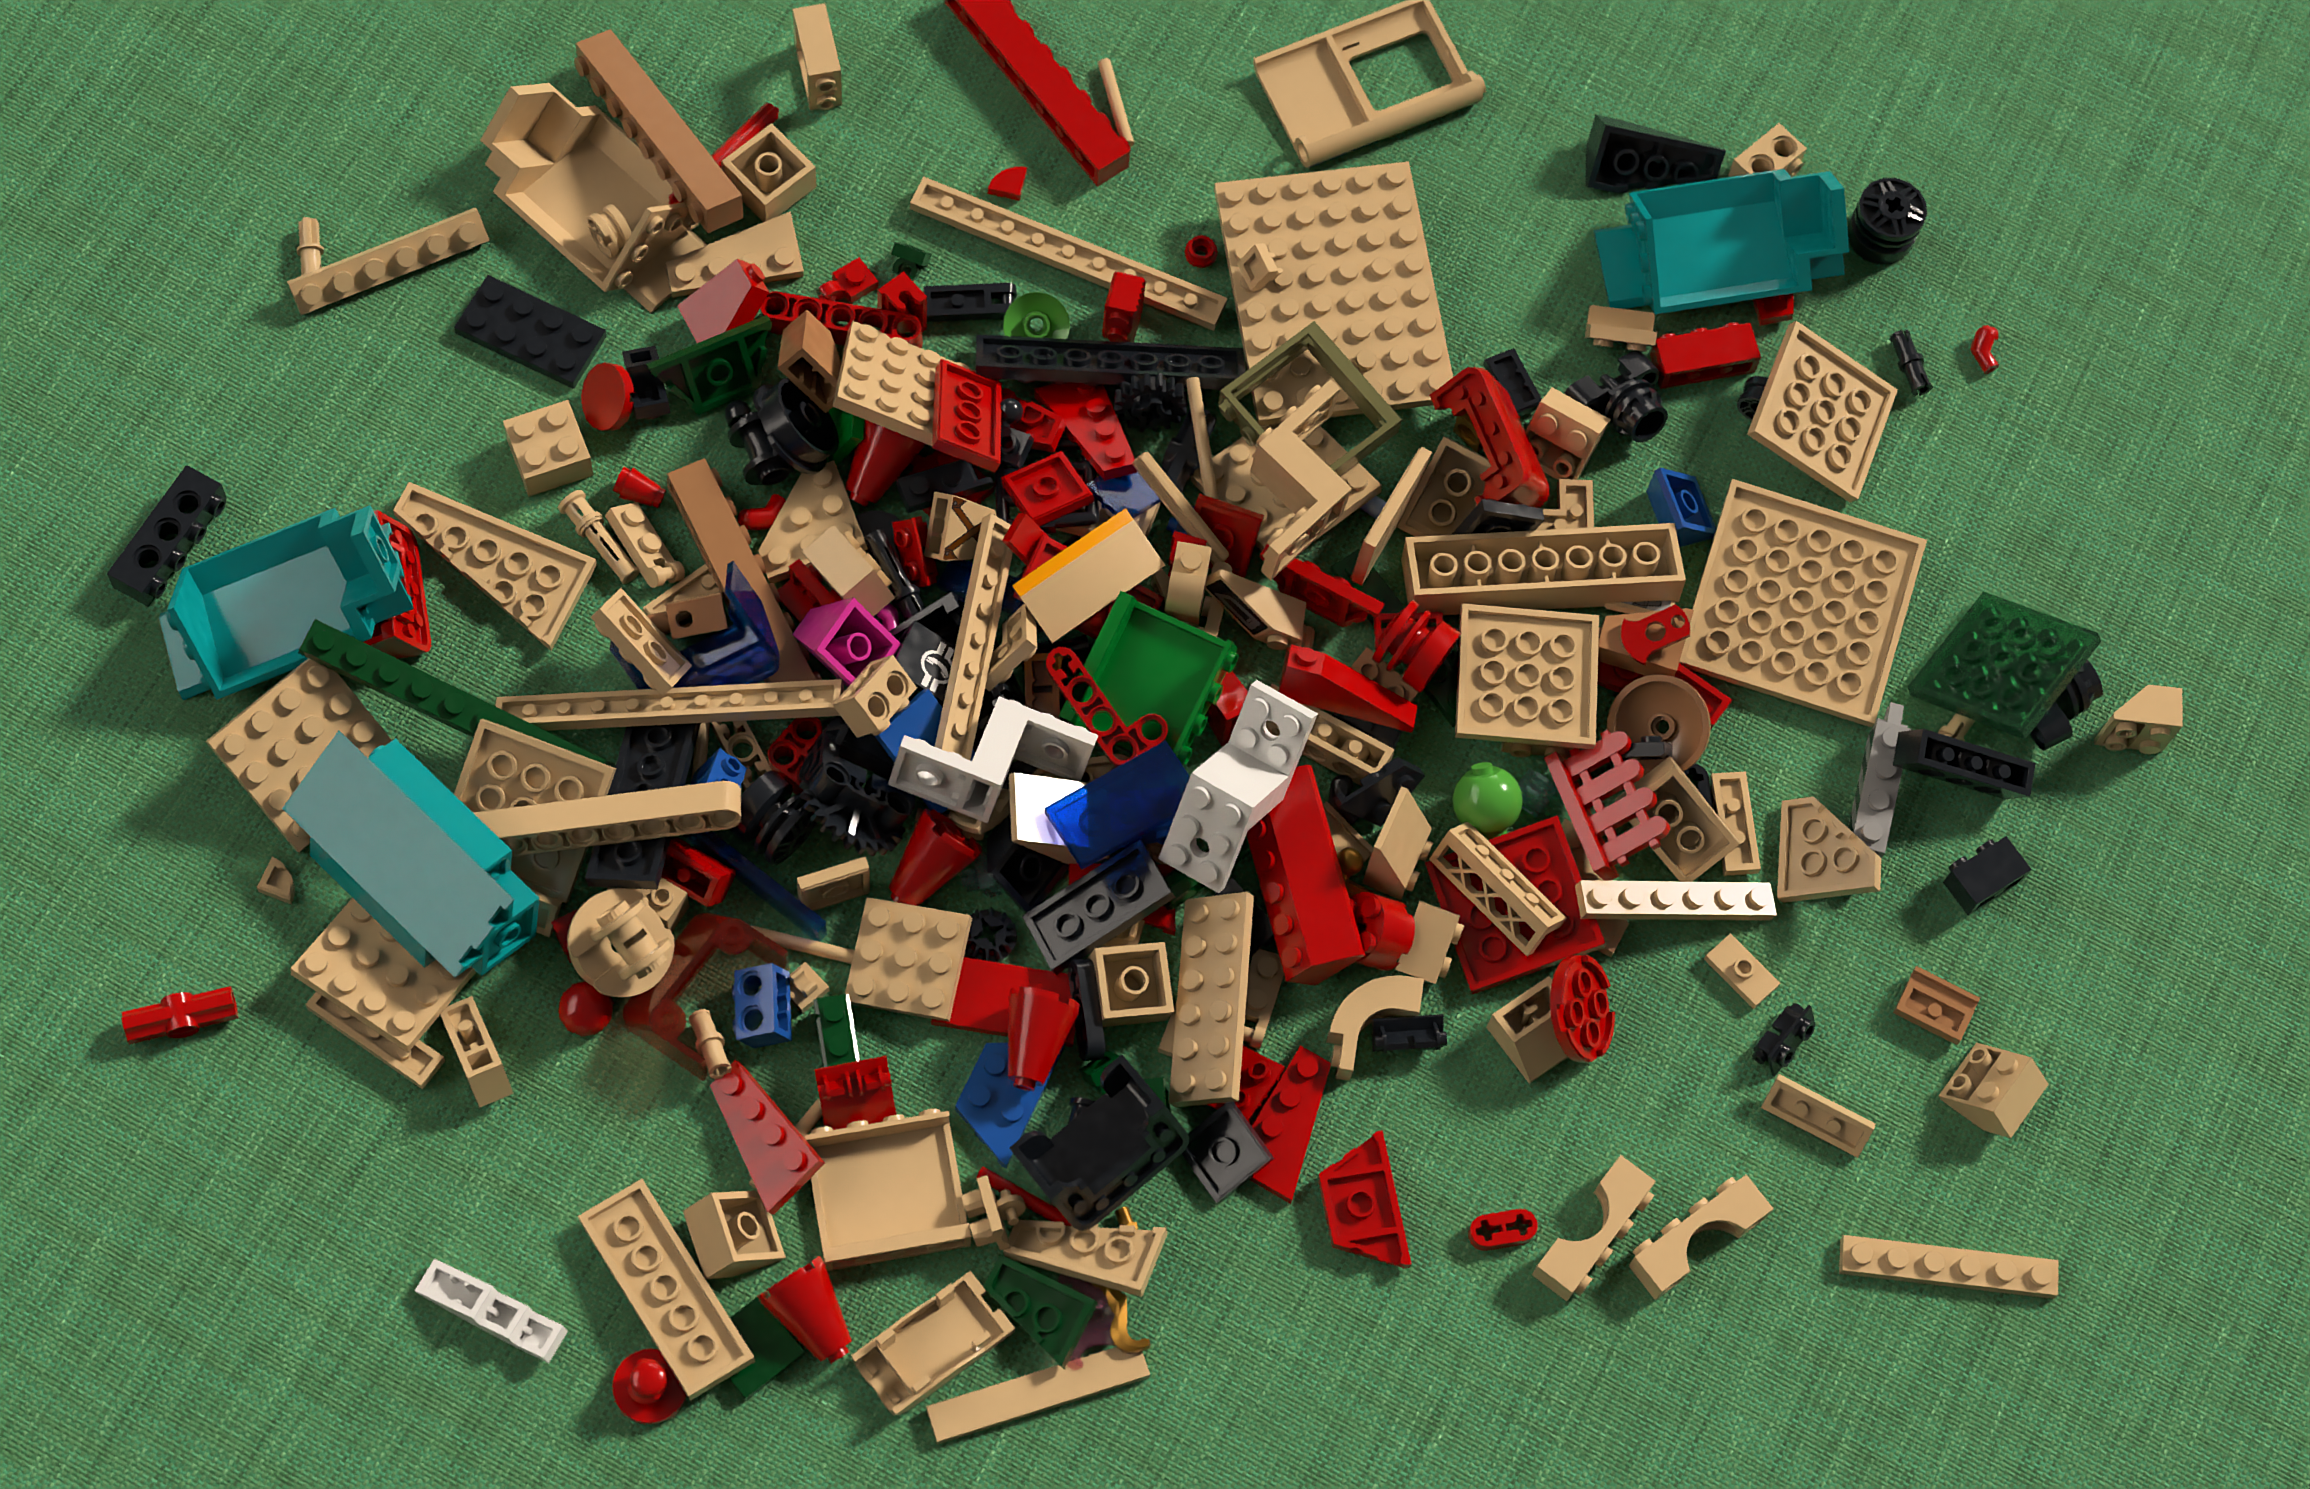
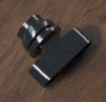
M1638 350L1619 358L1618 371L1621 375L1611 378L1608 374H1603L1600 377L1602 386H1598L1587 375L1575 381L1566 389L1565 395L1602 415L1604 414L1605 417L1611 419L1608 424L1611 428L1615 429L1621 436H1630L1638 443L1646 442L1655 437L1667 422V410L1662 406L1661 396L1653 387L1659 380L1660 371Z
M2079 657L2073 661L2062 659L2054 664H2047L2042 668V677L2039 679L2023 660L1993 673V682L1998 693L2036 745L2043 751L2071 738L2073 731L2069 720L2076 718L2078 713L2087 711L2091 703L2103 695L2101 680L2093 665L2085 657Z

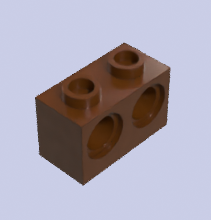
M1049 653L1034 654L1028 661L1024 662L1025 707L1050 714L1056 719L1064 721L1059 717V714L1066 702V698L1048 674L1046 659ZM1060 656L1056 657V665L1053 669L1055 671L1062 669L1067 675V658L1063 660ZM1068 680L1062 682L1064 686L1068 685Z

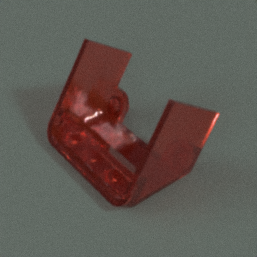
M701 913L690 921L674 942L673 958L662 979L651 989L632 996L623 1009V1019L628 1030L703 1082L708 1076L705 1058L677 1040L686 1027V1016L683 1009L675 1004L717 949L730 955L740 954L747 949L765 962L774 963L789 971L787 950L740 919L712 913Z

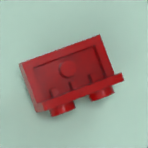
M800 559L788 566L790 581L777 589L781 603L799 624L810 609L842 600L834 590L828 591L821 584L823 582L822 577L812 565L806 567Z

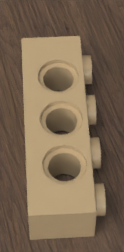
M1271 684L1270 687L1272 689L1279 690L1278 686ZM1301 704L1318 713L1302 752L1306 757L1340 775L1351 777L1353 782L1362 787L1361 779L1379 771L1385 764L1391 761L1394 753L1393 748L1319 708ZM1266 721L1267 730L1272 735L1279 736L1278 726L1272 721Z

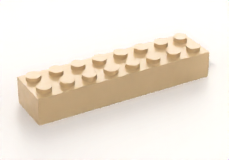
M1675 523L1406 537L1401 558L1408 604L1412 600L1420 604L1416 613L1429 610L1430 612H1443V615L1460 614L1462 603L1548 610L1602 607L1605 603L1679 602L1686 581Z

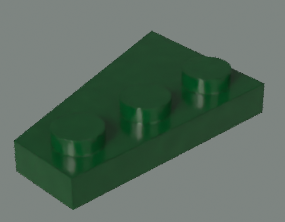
M999 1254L983 1285V1288L1065 1370L1098 1302Z

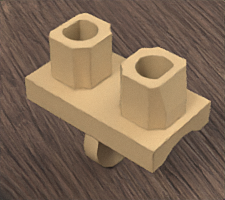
M988 1176L977 1178L979 1188L961 1196L969 1218L987 1213L988 1218L970 1223L974 1241L977 1247L997 1242L1000 1251L1010 1248L1003 1220H1007L1009 1225H1016L1019 1222L1018 1216L1026 1209L1024 1199L1018 1195H1011L1010 1190H1003L1000 1192L1001 1198L997 1200L995 1192L991 1189Z

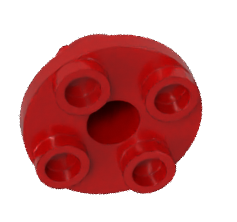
M643 1349L632 1353L621 1362L613 1378L612 1390L618 1408L623 1415L637 1423L657 1424L674 1418L687 1397L659 1349Z

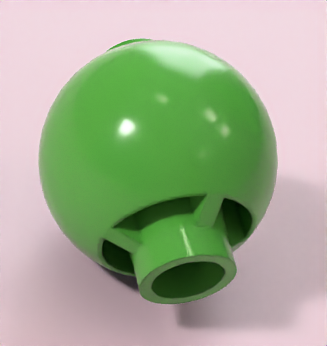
M1490 762L1477 763L1471 766V770L1466 772L1457 782L1452 799L1453 809L1460 823H1470L1487 840L1507 833L1506 828L1512 826L1518 819L1523 802L1522 792L1516 779L1506 770L1492 766Z

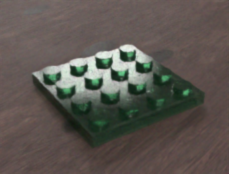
M1983 591L1908 685L1910 696L2025 740L2101 643L2099 633Z

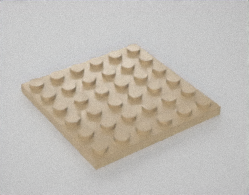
M1732 479L1692 607L1694 612L1690 623V637L1685 640L1679 663L1689 670L1872 728L1876 722L1927 540Z

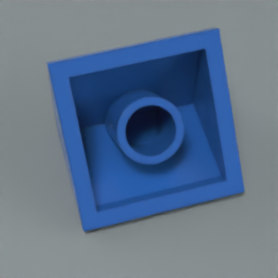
M1664 468L1655 470L1646 493L1658 523H1675L1679 547L1713 539L1716 527L1696 477Z

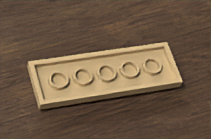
M1248 892L1193 898L1185 901L1169 1104L1174 1107L1239 1101L1254 896Z
M643 1179L578 1216L584 1230L690 1401L755 1362L753 1354Z

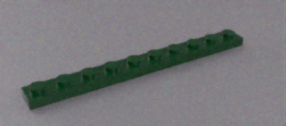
M314 620L299 648L298 654L472 738L475 736L480 719H485L615 768L616 766L591 752L319 620Z

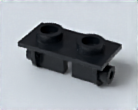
M1793 1003L1792 1006H1786L1772 1024L1773 1029L1781 1034L1778 1036L1767 1030L1760 1041L1754 1046L1752 1058L1759 1064H1764L1765 1061L1768 1062L1772 1076L1775 1077L1782 1067H1787L1791 1063L1795 1050L1799 1045L1812 1036L1815 1030V1020L1810 1005L1805 1010L1797 1003Z
M1444 1015L1372 1019V1051H1382L1385 1054L1390 1050L1434 1047L1436 1050H1440V1047L1447 1046L1446 1031L1443 1032Z

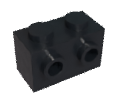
M2007 836L1996 843L1993 839L1988 840L1976 849L1977 855L1969 860L1966 856H1963L1948 867L1950 873L1943 883L1968 916L2021 883L2032 870Z

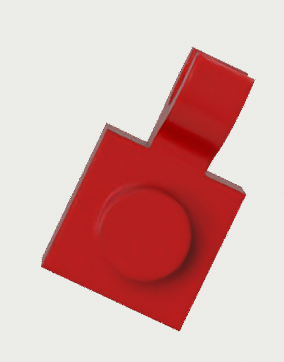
M858 257L832 272L833 281H828L819 287V291L822 294L818 298L837 302L841 298L846 297L850 303H853L877 289L879 281L862 259Z

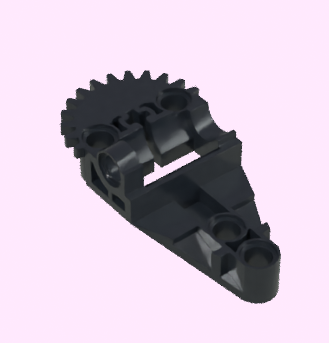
M836 716L815 741L814 747L804 759L799 772V779L802 780L799 787L803 789L800 798L807 801L803 806L804 810L814 812L810 818L811 821L822 822L823 825L820 828L822 833L831 831V840L833 842L841 838L845 849L848 850L853 844L858 854H862L866 849L870 856H874L877 852L885 855L888 850L892 852L902 841V834L905 832L902 824L915 808L916 795L888 785L894 761L872 733L857 738L841 716ZM869 771L873 774L866 782V774Z

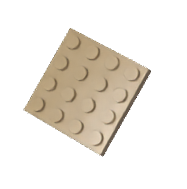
M852 321L847 333L833 407L932 446L935 368L939 360L944 359L974 372L975 370L964 363H956L941 357L932 350H924L909 344L902 338L893 337L891 339L885 333L877 331L870 325H862Z
M1795 321L1787 327L1747 435L1851 503L1858 500L1898 389Z
M1280 424L1263 425L1261 427L1264 430L1268 428L1274 430ZM1321 426L1303 441L1328 466L1347 453ZM1241 437L1212 458L1218 498L1221 501L1264 515L1256 541V546L1262 551L1270 537L1277 530L1282 528L1286 531L1293 524L1291 520L1295 514L1250 472L1254 460L1252 454L1257 447L1255 445L1253 447L1250 446ZM1357 463L1340 476L1352 490L1342 516L1320 536L1381 493V484L1360 463ZM1199 467L1190 478L1191 482L1204 494Z
M1462 603L1459 632L1462 634L1459 638L1455 738L1594 749L1596 745L1599 615Z
M308 658L205 742L297 852H300L310 844V836L282 807L338 730L367 758L375 748L387 745L392 739L336 671Z
M480 719L454 795L473 813L607 796L617 768L491 721ZM588 847L512 856L510 870L530 889L567 903L570 900Z
M354 898L348 902L290 968L292 976L406 1052L412 1049L476 973L470 966L454 978L437 960L424 968Z

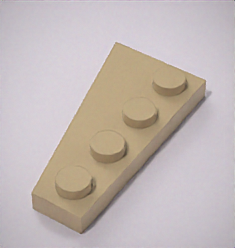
M791 212L666 261L665 268L671 296L679 297L693 294L736 259L756 264L765 276L764 283L803 277L804 270Z

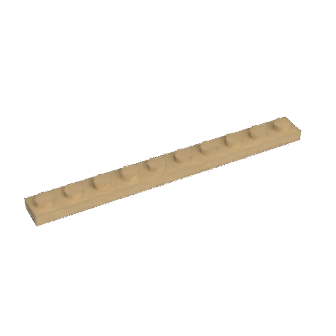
M924 176L910 202V209L1108 289L1110 288L1114 272L1118 271L1143 277L1146 281L1143 303L1212 331L1215 330L1227 305L1228 298Z
M842 679L678 687L671 688L663 696L654 689L497 697L495 706L545 731L841 716L832 704L844 692V685Z

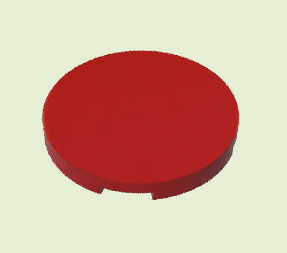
M1572 955L1564 958L1556 968L1550 991L1551 1020L1556 1038L1564 1053L1571 1060L1578 1063L1591 1062L1597 1057H1603L1610 1046L1615 1026V1012H1609V1001L1606 988L1611 986L1601 965L1589 955Z

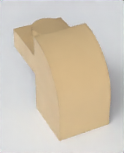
M1177 542L1167 592L1165 614L1180 621L1199 624L1212 547Z

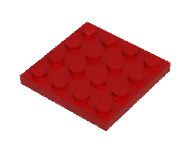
M1558 815L1488 840L1566 917L1561 927L1546 934L1535 951L1528 956L1431 861L1425 863L1441 909L1460 915L1458 923L1464 925L1455 948L1472 995L1557 965L1568 956L1585 955L1606 947L1597 919H1581L1575 885L1582 879ZM1455 852L1443 856L1453 867H1459L1458 855ZM1470 873L1471 885L1477 891H1484L1482 878L1476 873ZM1494 897L1496 910L1501 915H1508L1507 903L1501 897ZM1519 922L1520 933L1530 941L1535 931L1526 922Z

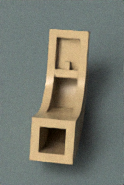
M1410 976L1381 977L1364 983L1344 999L1334 1015L1326 1043L1337 1044L1333 1047L1331 1066L1337 1067L1335 1079L1350 1081L1354 1069L1358 1036L1365 1027L1372 1023V1019L1419 1015L1424 979Z

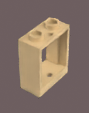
M824 3L794 8V45L810 110H828L842 105L841 68L826 5Z

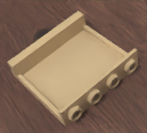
M927 1109L921 1111L919 1116L905 1118L904 1115H891L885 1117L883 1122L869 1124L868 1121H855L849 1123L847 1128L832 1130V1127H819L813 1129L811 1134L804 1135L805 1140L825 1162L810 1179L823 1258L827 1271L971 1246V1232L961 1197L962 1190L949 1123V1111L940 1112V1109Z

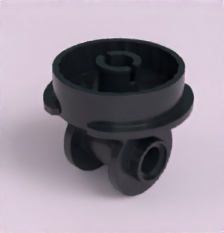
M789 378L781 380L776 385L764 384L759 387L753 396V403L757 411L741 417L730 428L727 435L732 446L745 448L748 453L750 462L743 469L745 481L751 485L769 486L780 483L795 469L810 475L817 474L823 470L827 458L834 454L839 446L837 429L829 412L825 413Z

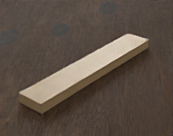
M1115 1347L1070 1361L1065 1370L1060 1365L926 1406L936 1443L940 1444L1150 1378V1372L1143 1351L1126 1353Z

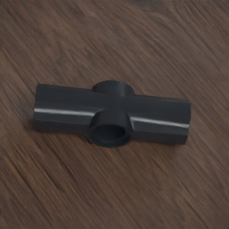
M1190 409L1177 437H1172L1162 461V470L1182 494L1190 477L1194 475V471L1200 466ZM1204 409L1208 436L1210 437L1215 428L1217 418L1211 415L1210 411Z

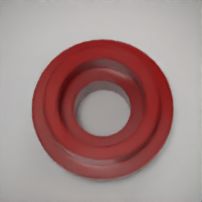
M1196 236L1186 244L1185 258L1194 267H1209L1217 259V246L1207 236ZM1203 251L1206 253V255L1200 256L1197 255L1196 252Z

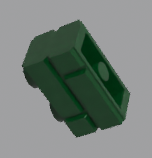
M849 994L813 999L823 1067L860 1061Z

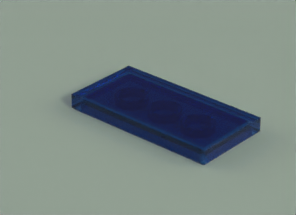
M1165 740L1045 807L1044 813L1082 870L1173 819L1190 776Z

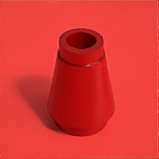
M623 467L613 487V492L620 494L619 498L656 508H659L666 493L665 489L634 467L632 469Z

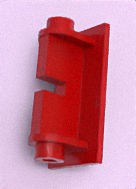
M921 515L908 518L907 520L892 522L894 541L898 548L901 564L911 584L925 587L937 583L936 576L939 575L935 559L924 556L922 547L926 545L927 521L923 522Z

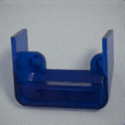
M734 561L727 564L725 594L730 599L728 614L734 625L679 651L692 666L672 688L755 684L774 675L779 669L780 652L764 605ZM611 640L609 650L638 690L652 689L646 684L643 674L634 664H630L623 659L619 648Z

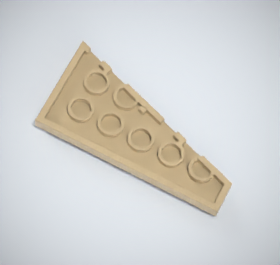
M409 482L393 510L395 517L552 651L597 566L596 559Z

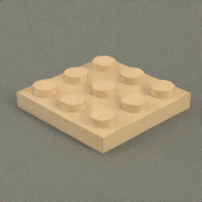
M867 897L845 994L850 996L851 1005L950 1022L972 917L967 914Z

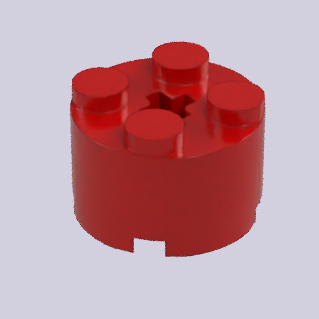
M1370 892L1355 894L1350 898L1365 956L1354 963L1382 971L1395 968L1400 964L1396 961L1402 953L1407 955L1412 947L1415 936L1413 916L1407 913L1405 909L1407 906L1402 902Z

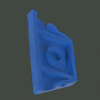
M1008 1042L986 1043L955 1105L957 1113L974 1129L975 1135L983 1144L987 1145L998 1159V1163L1006 1169L1014 1155L1009 1147L1023 1136L1065 1049V1043L1044 1085L1035 1086V1091L1015 1088L1013 1086L1014 1081L1008 1078Z

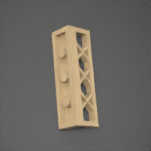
M1468 822L1450 829L1429 858L1526 956L1535 951L1546 934L1560 928L1566 920V917ZM1449 847L1458 855L1459 867H1453L1443 857ZM1470 873H1476L1482 878L1484 891H1477L1471 885ZM1494 897H1501L1507 903L1508 915H1501L1496 910ZM1519 922H1526L1535 931L1530 941L1520 933Z

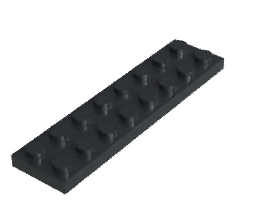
M978 334L976 336L975 373L997 381L1000 379H1013L1022 383L1050 381L1058 385L1073 382L1084 383L1088 386L1112 384L1121 387V382L1123 381L1131 383V376L1143 379L1144 373H1149L1150 377H1156L1158 373H1162V379L1166 380L1174 377L1175 384L1182 383L1186 390V379L1199 377L1201 390L1212 389L1221 391L1246 372L1243 348Z

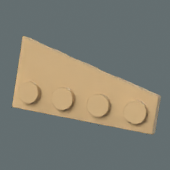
M1019 1220L1013 1226L1008 1238L1010 1248L1004 1249L1003 1252L1004 1256L1011 1260L1142 1297L1167 1237L1166 1227H1153V1230H1137L1135 1226L1120 1225L1119 1229L1099 1228L1097 1224L1091 1229L1078 1231L1073 1226H1064L1063 1222Z

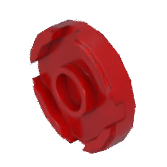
M606 362L597 364L588 372L581 394L582 410L588 423L595 429L601 431L620 429L627 422L632 412L633 402H630V393H634V386L629 373L623 366Z

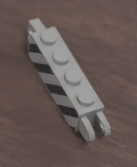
M1893 702L1887 707L1884 720L1877 718L1875 725L1869 732L1848 828L1881 858L1886 851L1903 770L1893 766L1898 732L1911 730L1907 728L1908 726L1901 724L1904 705Z

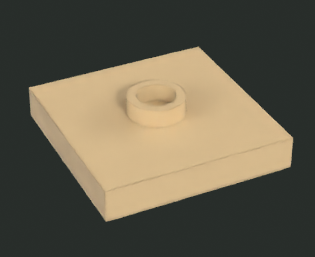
M866 857L798 877V902L802 913L805 914L869 894L870 873Z

